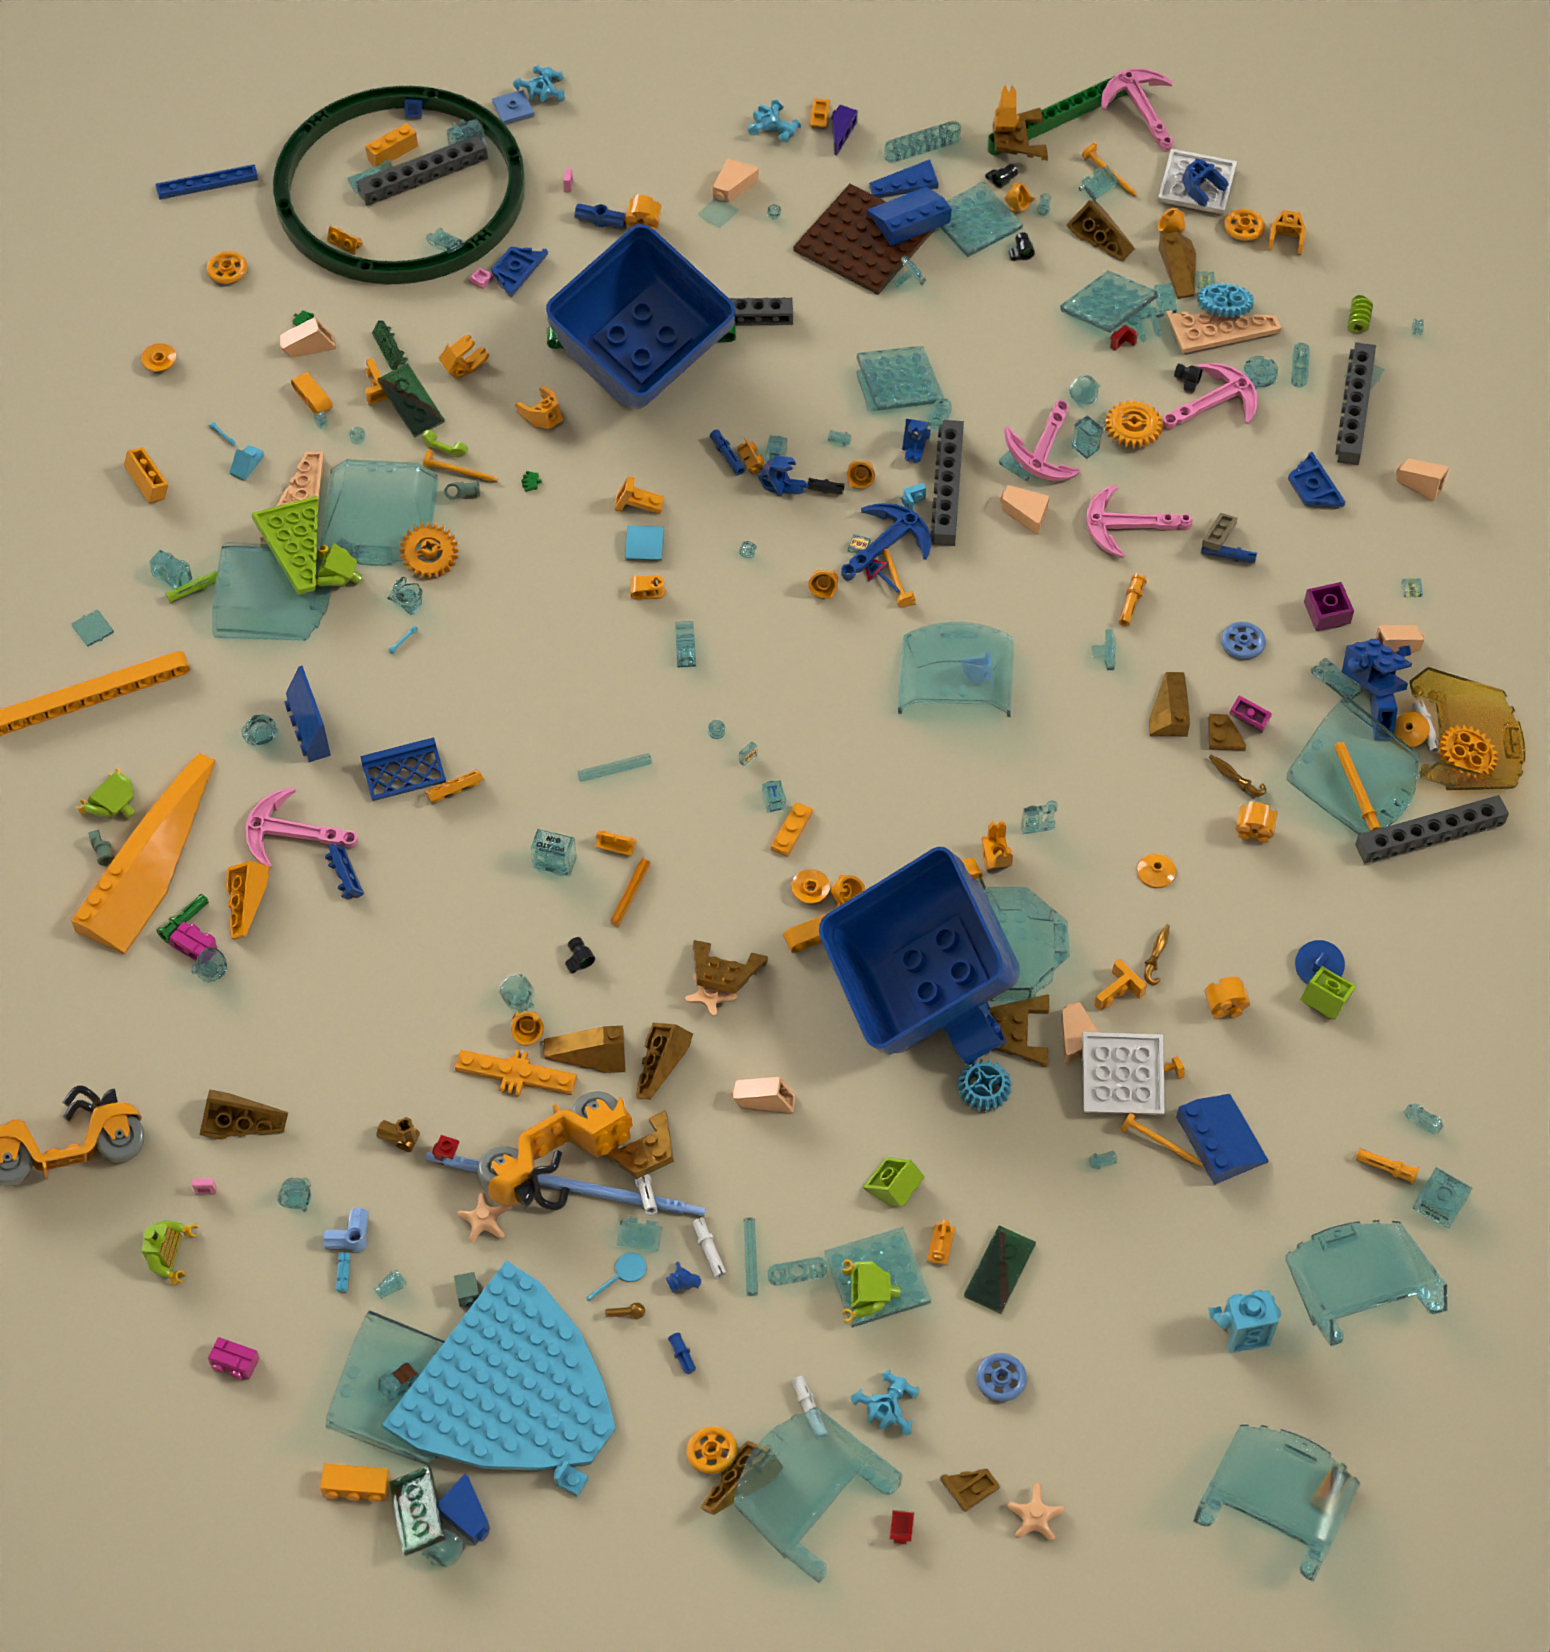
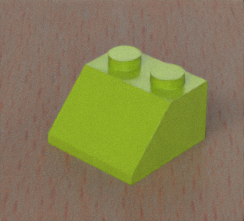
M1322 966L1309 982L1300 1000L1308 1007L1320 1011L1325 1017L1335 1020L1356 986Z
M886 1157L863 1188L890 1206L902 1207L908 1202L914 1190L920 1186V1182L925 1176L912 1160Z

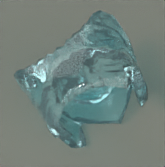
M401 577L398 581H395L387 599L401 606L408 614L414 615L422 605L423 590L418 583L407 584V578Z
M258 714L251 717L245 726L242 727L241 736L250 745H263L269 743L276 736L278 729L275 721L270 716Z

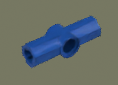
M584 204L576 205L575 218L592 221L598 227L611 225L625 228L626 213L608 210L607 206L603 204H598L595 207Z

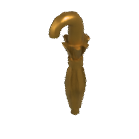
M1212 754L1209 756V759L1212 760L1217 769L1224 775L1233 778L1243 791L1246 789L1249 793L1258 797L1266 793L1267 790L1263 783L1259 786L1261 790H1258L1251 785V780L1242 778L1231 765L1218 757H1214Z
M1168 924L1165 925V928L1162 929L1156 938L1151 957L1144 962L1146 964L1144 980L1150 985H1156L1160 982V978L1153 980L1151 975L1153 970L1158 969L1157 960L1167 944L1170 928Z

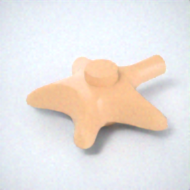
M694 973V974H693V979H694V981H695V983H696V985H697V982H696V973ZM697 985L698 992L686 996L685 1000L690 1003L704 1004L707 1006L710 1014L715 1016L718 1003L734 1001L738 996L734 993Z
M482 1192L478 1196L477 1206L474 1210H460L457 1212V1216L471 1224L469 1237L471 1243H474L483 1231L490 1232L498 1238H503L505 1234L498 1226L496 1220L501 1213L512 1209V1206L501 1204L496 1207H490L485 1193Z
M1034 1483L1030 1503H1008V1508L1023 1520V1524L1016 1531L1015 1536L1021 1538L1031 1531H1038L1047 1539L1054 1540L1055 1535L1049 1528L1048 1522L1062 1514L1064 1507L1043 1504L1041 1484Z

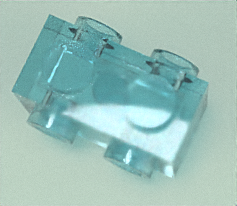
M159 550L149 561L152 575L176 588L189 583L192 579L189 564L184 560H178L169 552L166 553Z

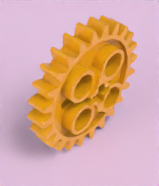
M1458 725L1454 728L1450 727L1439 739L1440 743L1437 746L1440 748L1438 754L1443 755L1440 760L1447 762L1444 766H1450V772L1456 771L1457 777L1462 774L1464 780L1469 777L1471 781L1475 778L1478 781L1482 777L1485 779L1494 771L1498 758L1495 756L1498 752L1493 750L1495 745L1489 744L1491 739H1485V733L1480 735L1479 729L1473 731L1472 726L1467 729L1465 725L1461 728Z

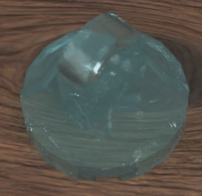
M907 255L900 258L908 271L893 282L897 288L912 275L921 285L927 282L925 277L921 278L923 275L913 261H907L909 258Z

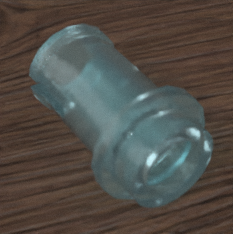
M1048 194L1040 196V202L1037 206L1038 213L1043 216L1050 212L1051 196Z
M829 431L828 437L830 438H828V441L842 443L843 446L850 444L851 434L848 432Z
M1114 1151L1099 1155L1095 1153L1089 1158L1092 1168L1100 1169L1101 1166L1116 1164L1117 1157H1113L1116 1154Z

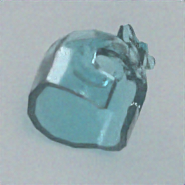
M514 974L503 981L499 993L508 1007L518 1010L520 1014L524 1010L527 1011L530 1007H534L532 1003L534 988L525 976Z
M442 1528L444 1539L441 1540L440 1536L436 1539L431 1536L422 1555H426L432 1565L449 1567L459 1559L465 1549V1543L454 1533Z

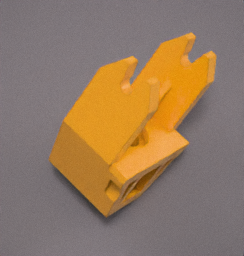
M1004 86L1001 91V98L999 99V108H996L994 115V130L1015 131L1016 126H1019V116H1016V90L1014 86H1011L1010 91H1007V86Z
M1283 210L1272 223L1267 250H1272L1275 234L1299 237L1297 254H1302L1306 228L1300 212Z
M470 335L462 336L452 346L447 344L445 350L438 358L447 372L455 379L474 372L489 357V353L485 352L486 349L481 347L464 359L463 356L475 344L473 339L470 340L472 338Z
M546 386L538 388L542 392L540 395L543 400L532 408H529L522 402L514 404L518 408L516 411L519 415L531 422L533 427L551 429L563 421L555 392Z
M1000 820L999 824H995V821H992L988 825L987 836L982 837V855L986 870L1012 866L1013 853L1011 848L1007 847L1005 838L1006 823L1003 820Z

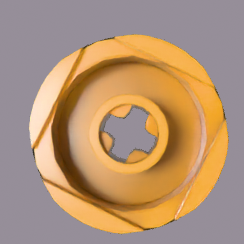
M636 195L634 199L631 200L630 198L628 201L625 222L629 229L636 224H644L656 230L662 206L659 201L657 203L653 201V197Z
M1249 802L1248 806L1241 804L1235 828L1239 833L1238 837L1244 840L1250 837L1256 838L1261 843L1269 842V839L1274 836L1277 811L1274 809L1273 812L1270 810L1269 805L1258 802Z
M1239 977L1220 979L1221 983L1215 985L1213 982L1205 988V995L1214 1019L1230 1015L1232 1018L1239 1017L1243 1014L1242 1011L1250 1005L1244 983Z

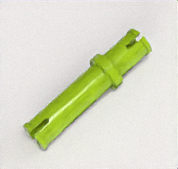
M214 571L203 577L198 576L196 580L165 594L169 602L172 603L198 590H205L207 586L221 580L217 571ZM209 579V581H207V582H205V583H202V584H200V585H198V586H195V585H197V584H199V583H201V582L206 581V580ZM191 587V589L186 590V591H184V592H182V593H180V594H177V593H179V592H181V591H183V590L188 589V588Z

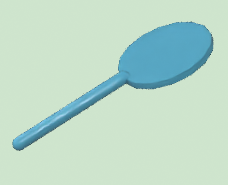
M633 1252L622 1255L615 1265L617 1275L589 1295L587 1300L594 1298L619 1278L627 1282H635L641 1279L646 1272L644 1258Z

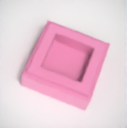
M572 168L565 169L563 180L564 192H570L572 189Z
M479 267L469 277V282L484 289L493 279V274Z
M193 1178L192 1186L195 1194L216 1193V1184L213 1178Z

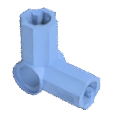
M362 1208L350 1210L348 1230H326L323 1237L324 1248L350 1249L355 1253L364 1251L367 1246L368 1210Z

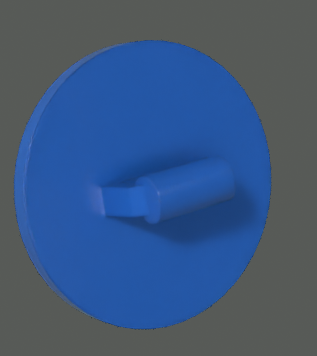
M1314 940L1303 945L1298 951L1295 959V969L1300 979L1306 984H1309L1322 966L1342 977L1345 969V960L1342 952L1334 944L1324 940Z

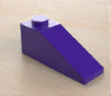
M839 105L831 115L833 120L834 155H838L858 120V110Z

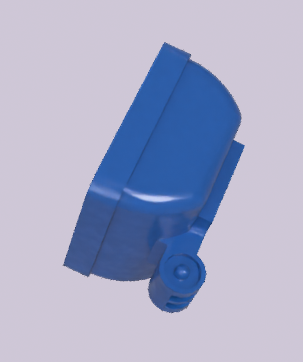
M636 224L626 231L554 295L546 306L548 323L555 331L559 342L569 357L619 404L630 409H641L648 405L731 330L735 324V307L733 302L660 234L644 224Z
M940 846L932 848L822 918L819 925L820 938L863 1036L872 1047L889 1055L903 1053L944 1029L947 1031L960 1058L966 1064L971 1065L979 1057L988 1055L994 1048H1000L1005 1045L1006 1041L1000 1025L992 1017L985 1003L1010 989L1018 982L1020 976L1019 962L988 897L967 871L962 860L953 852Z

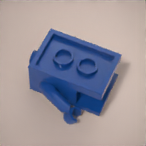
M1377 639L1347 645L1341 672L1378 697L1407 690L1408 683L1396 676V671L1412 667V663L1405 659V656L1411 655L1410 645L1398 647L1399 651L1396 652Z

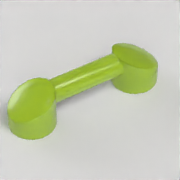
M425 430L422 434L423 441L428 447H434L450 453L454 457H462L468 451V447L459 441L453 447L435 441L437 436L431 430Z

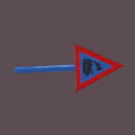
M873 559L872 563L865 568L868 581L878 574L899 593L900 590L880 572L889 563Z

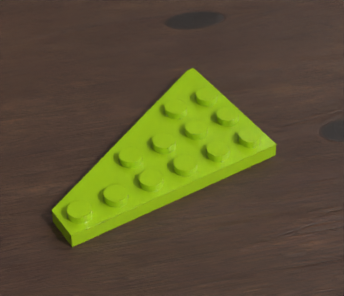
M314 496L253 512V521L296 593L301 595L315 591L318 497Z

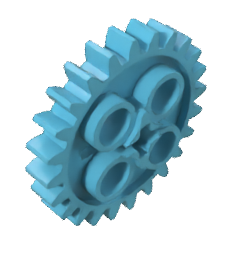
M1217 282V285L1211 283L1210 286L1205 285V288H1201V291L1198 292L1197 302L1198 306H1201V310L1206 309V313L1212 312V316L1218 314V317L1223 315L1225 318L1228 316L1234 318L1235 315L1241 317V314L1246 315L1247 312L1250 313L1251 309H1253L1254 298L1249 290L1245 291V287L1239 288L1240 285L1233 286V283L1227 285L1226 282L1223 284Z

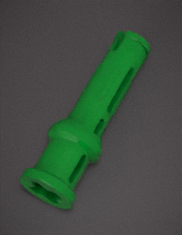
M199 894L178 915L170 917L167 924L156 930L160 938L169 943L170 936L177 931L182 922L187 923L209 903L207 897Z

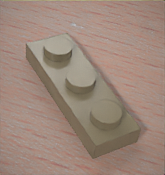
M1220 513L1204 537L1202 546L1219 551L1237 524V517Z

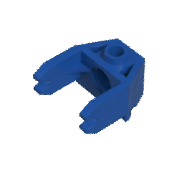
M1197 158L1186 167L1182 182L1187 194L1200 206L1205 207L1208 204L1209 198L1198 186L1208 179L1219 190L1225 192L1228 189L1229 183L1214 168V164H1209Z
M906 418L902 450H906L904 459L907 462L910 460H914V463L920 462L926 440L930 438L931 430L928 429V422Z
M777 456L767 461L757 475L763 488L776 493L778 496H782L783 493L802 494L805 492L804 488L809 487L804 480L790 479L787 471L793 469L792 465L797 464L792 457Z

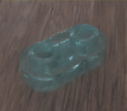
M940 398L935 401L928 415V425L932 429H939V427H942L943 420L948 419L952 409V404L948 399Z
M1408 1104L1404 1110V1115L1407 1119L1432 1134H1439L1443 1128L1441 1118L1425 1111L1419 1104Z

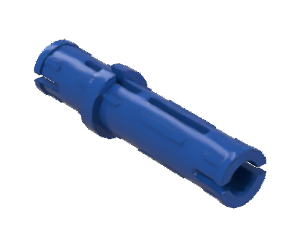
M718 429L713 430L709 436L716 444L718 452L722 453L737 476L744 473L745 467L730 448L728 440L724 439Z
M1202 546L1201 553L1235 559L1236 562L1240 560L1255 564L1257 552L1241 550L1240 547L1236 549L1222 546L1217 551Z

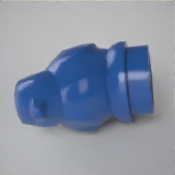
M679 1261L676 1262L675 1272L670 1273V1276L666 1277L672 1293L675 1291L679 1292L681 1289L699 1288L702 1282L699 1275L692 1274L682 1268Z

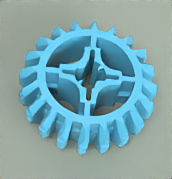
M981 1059L980 1064L974 1061L972 1066L967 1064L965 1070L960 1072L957 1090L960 1091V1098H964V1104L970 1103L971 1109L977 1106L978 1112L981 1108H985V1111L988 1112L989 1107H991L995 1111L997 1105L1002 1107L1004 1101L1008 1100L1011 1094L1012 1082L1009 1080V1073H1005L1004 1067L999 1068L998 1062L992 1065L991 1060L988 1063H984V1060ZM976 1076L977 1080L973 1082V1085L969 1086V1081ZM1000 1085V1090L993 1095L992 1090Z

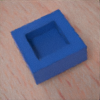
M406 99L405 117L422 118V100Z

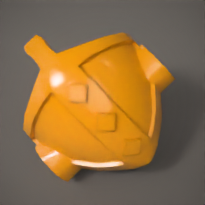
M1014 183L1006 194L1005 200L1011 208V212L1018 213L1026 210L1032 201H1036V197H1031L1029 190L1023 183Z
M1176 208L1167 210L1158 221V230L1163 234L1171 232L1183 233L1185 231L1184 216L1186 214Z
M854 459L848 465L847 478L851 488H867L876 480L871 462L856 461Z
M816 570L809 579L808 588L813 595L819 598L831 599L838 588L837 579L839 577L835 570L831 572L828 570Z
M839 875V879L834 883L830 892L839 907L865 891V885L856 876Z
M516 1012L511 1019V1033L518 1044L531 1045L542 1036L544 1024L536 1012H523L521 1014Z

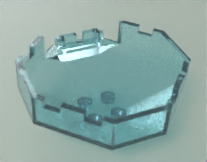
M987 887L984 893L988 897L1020 966L1018 982L990 1001H1020L1033 998L1040 989H1044L1053 981L1054 970L1070 956L1068 921L1028 887Z

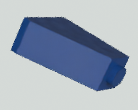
M1371 692L1370 705L1374 740H1393L1398 710L1394 694L1378 697Z
M464 1474L437 1503L439 1515L476 1545L479 1541L482 1542L486 1539L490 1527L468 1475Z

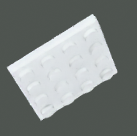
M1171 149L1158 202L1224 215L1237 161ZM1197 158L1209 164H1214V168L1229 183L1228 189L1225 192L1219 190L1208 179L1198 187L1209 198L1208 204L1205 207L1200 206L1187 194L1182 182L1186 167Z
M1083 1032V1113L1164 1115L1163 1035Z

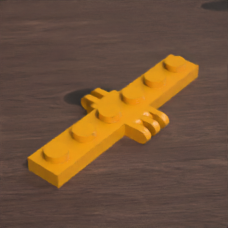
M460 1050L455 1065L456 1071L502 1080L500 1092H505L506 1086H509L508 1094H512L514 1087H516L515 1095L518 1096L521 1094L523 1085L572 1095L577 1079V1074L530 1064V1060L527 1059L528 1052L524 1051L522 1058H519L520 1050H516L514 1056H510L509 1060Z

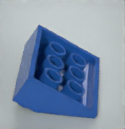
M926 186L867 210V213L889 244L893 246L951 223L952 208L944 197Z
M299 666L286 691L287 701H284L287 712L291 711L292 713L289 716L292 726L297 727L295 731L297 740L302 741L303 745H300L303 756L307 755L308 761L312 762L331 756L324 723L304 668Z
M1231 1094L1196 1099L1179 1106L1176 1118L1214 1185L1269 1162Z

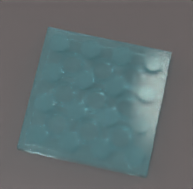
M982 182L947 200V203L952 208L951 223L940 227L960 250L969 257L1023 229V223Z
M1107 270L1060 305L1062 312L1111 333L1158 297V292Z
M923 346L857 354V361L877 411L943 403V393Z
M903 1227L825 1250L824 1254L844 1309L855 1311L854 1308H851V1275L846 1276L841 1270L849 1268L843 1266L844 1260L848 1259L852 1264L859 1261H873L883 1271L889 1272L891 1285L900 1286L899 1298H891L883 1310L873 1315L859 1319L854 1317V1321L850 1324L851 1328L931 1303L929 1293Z

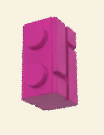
M1240 695L1237 697L1229 714L1251 727L1255 726V729L1262 733L1272 717L1271 712Z
M182 922L169 939L173 948L202 965H205L210 956L217 950L214 936L210 933L204 934L200 932V929L192 923L189 925Z
M218 1337L214 1348L208 1356V1361L211 1368L216 1372L223 1373V1371H227L238 1380H242V1378L250 1379L259 1361V1354L257 1350Z

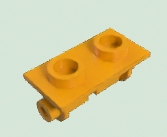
M329 226L327 241L355 255L356 248H360L363 244L361 239L349 235L338 227Z
M744 437L746 443L738 445V452L745 461L749 472L756 474L760 468L764 467L765 461L760 454L757 455L756 451L758 449L754 442H749Z
M602 830L597 832L596 838L598 839L595 847L632 856L637 839Z
M942 1220L939 1224L935 1223L927 1258L929 1262L943 1265L948 1264L955 1227L949 1225L950 1222L948 1220Z

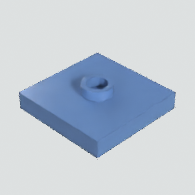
M523 90L492 98V103L504 125L534 117V111Z

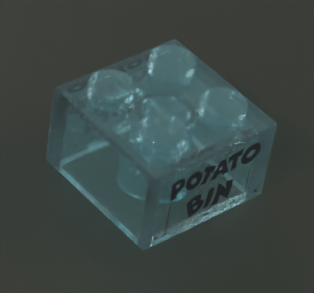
M537 829L531 845L533 868L539 871L553 872L559 876H570L577 858L575 837Z
M1436 1167L1418 1195L1413 1209L1450 1229L1473 1188Z

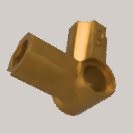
M404 1117L403 1119H398L396 1124L386 1120L380 1122L376 1136L377 1138L394 1143L405 1152H412L420 1132L414 1128L411 1119Z

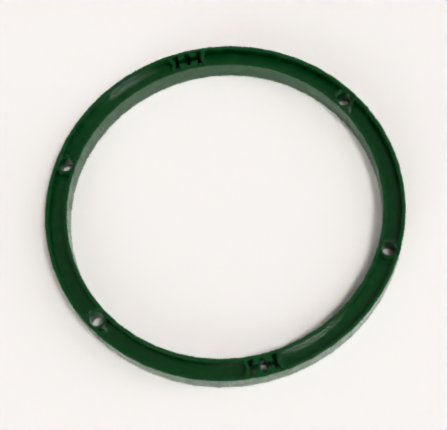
M389 86L369 89L349 95L325 106L303 122L288 139L278 157L273 177V194L278 218L283 230L296 248L308 259L335 274L349 279L377 284H408L433 280L459 271L478 261L496 247L508 234L520 213L525 193V177L521 152L515 138L504 123L488 109L471 99L450 91L423 86ZM406 99L422 100V109L445 113L468 122L483 132L502 154L508 168L509 178L505 197L495 215L479 232L465 242L439 254L404 261H379L364 259L338 251L309 232L299 220L291 204L290 191L295 170L305 153L318 139L336 126L358 116L387 109L405 108Z

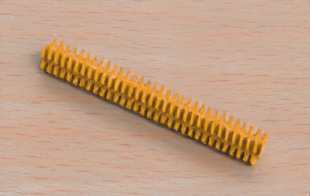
M641 858L610 920L612 925L617 927L621 925L624 913L628 910L638 890L637 888H639L638 886H640L639 884H641L640 882L644 878L643 876L646 875L647 869L651 865L650 861Z

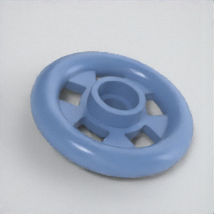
M1236 622L1229 625L1223 631L1221 637L1224 650L1229 655L1238 659L1257 657L1264 650L1266 644L1265 635L1262 630L1249 622ZM1238 629H1245L1246 632H1238ZM1251 634H1255L1257 639L1253 640ZM1230 635L1235 636L1234 641L1229 640ZM1251 645H1254L1256 647L1254 650L1248 649ZM1234 647L1242 648L1241 652L1235 650Z
M996 1353L986 1357L979 1364L976 1372V1381L980 1391L986 1397L994 1401L1006 1402L1017 1398L1023 1392L1027 1383V1374L1024 1366L1017 1358L1005 1353ZM999 1362L1001 1367L993 1370L991 1364ZM1010 1364L1016 1369L1013 1374L1007 1369ZM990 1374L991 1382L986 1383L984 1376ZM1003 1376L1005 1380L1000 1381L997 1377ZM1012 1380L1018 1382L1014 1389L1009 1387ZM994 1387L1004 1388L1003 1393L994 1392Z

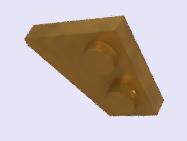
M1209 714V749L1245 751L1246 743L1229 715Z
M980 1469L975 1472H960V1474L950 1476L944 1474L940 1477V1480L964 1512L1000 1489L999 1483L988 1469Z

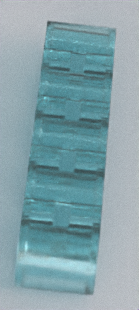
M950 121L889 140L885 143V160L893 163L955 144L960 140L961 125L956 121Z

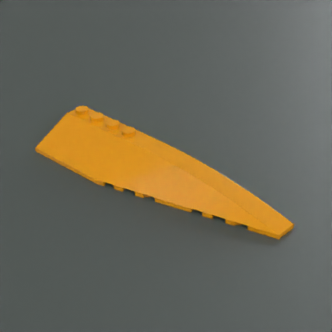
M198 753L156 801L71 919L75 932L126 954L168 892L170 880L173 879L174 869L180 860L181 850L187 841L194 822V815L199 808L198 804L201 797H203L205 785L209 781L215 765V759Z

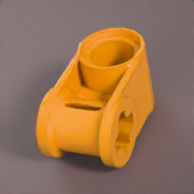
M660 575L634 576L630 580V596L635 600L659 599L666 593L664 579Z

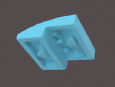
M628 525L626 560L662 561L664 527Z

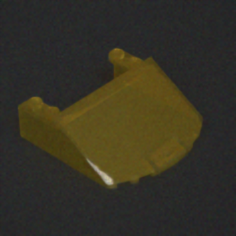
M1431 667L1425 668L1409 681L1411 694L1415 698L1420 697L1427 699L1431 703L1436 702L1440 738L1450 727L1454 728L1458 725L1461 728L1465 725L1469 729L1472 726L1473 731L1479 729L1480 735L1485 733V739H1491L1489 744L1495 745L1493 750L1498 752L1495 756L1498 758L1497 766L1490 775L1448 764L1446 761H1438L1434 765H1423L1419 770L1420 778L1446 785V790L1513 789L1519 783L1518 779L1523 774L1521 769L1522 764L1525 763V742L1521 724L1515 720L1513 715L1515 709L1513 706L1509 707L1505 699L1507 695L1504 690Z

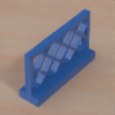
M434 737L360 756L372 801L446 782ZM434 753L435 760L432 764L423 760L426 755ZM414 759L418 761L414 769L405 765L407 760ZM394 763L399 766L395 774L386 770L389 764ZM421 763L430 767L425 775L416 771ZM376 768L381 772L377 778L369 775L368 770ZM402 768L411 772L407 780L398 776ZM433 769L440 773L441 778L433 780L428 776ZM384 773L392 776L389 784L380 781ZM414 774L423 778L419 784L409 782ZM395 779L404 783L400 789H395L391 785ZM377 783L385 787L383 793L374 794L373 789Z

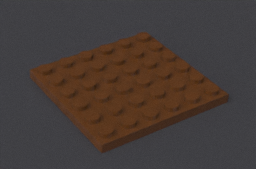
M849 184L793 246V251L879 295L934 232V229L891 246L867 213L868 209L883 204L886 201Z

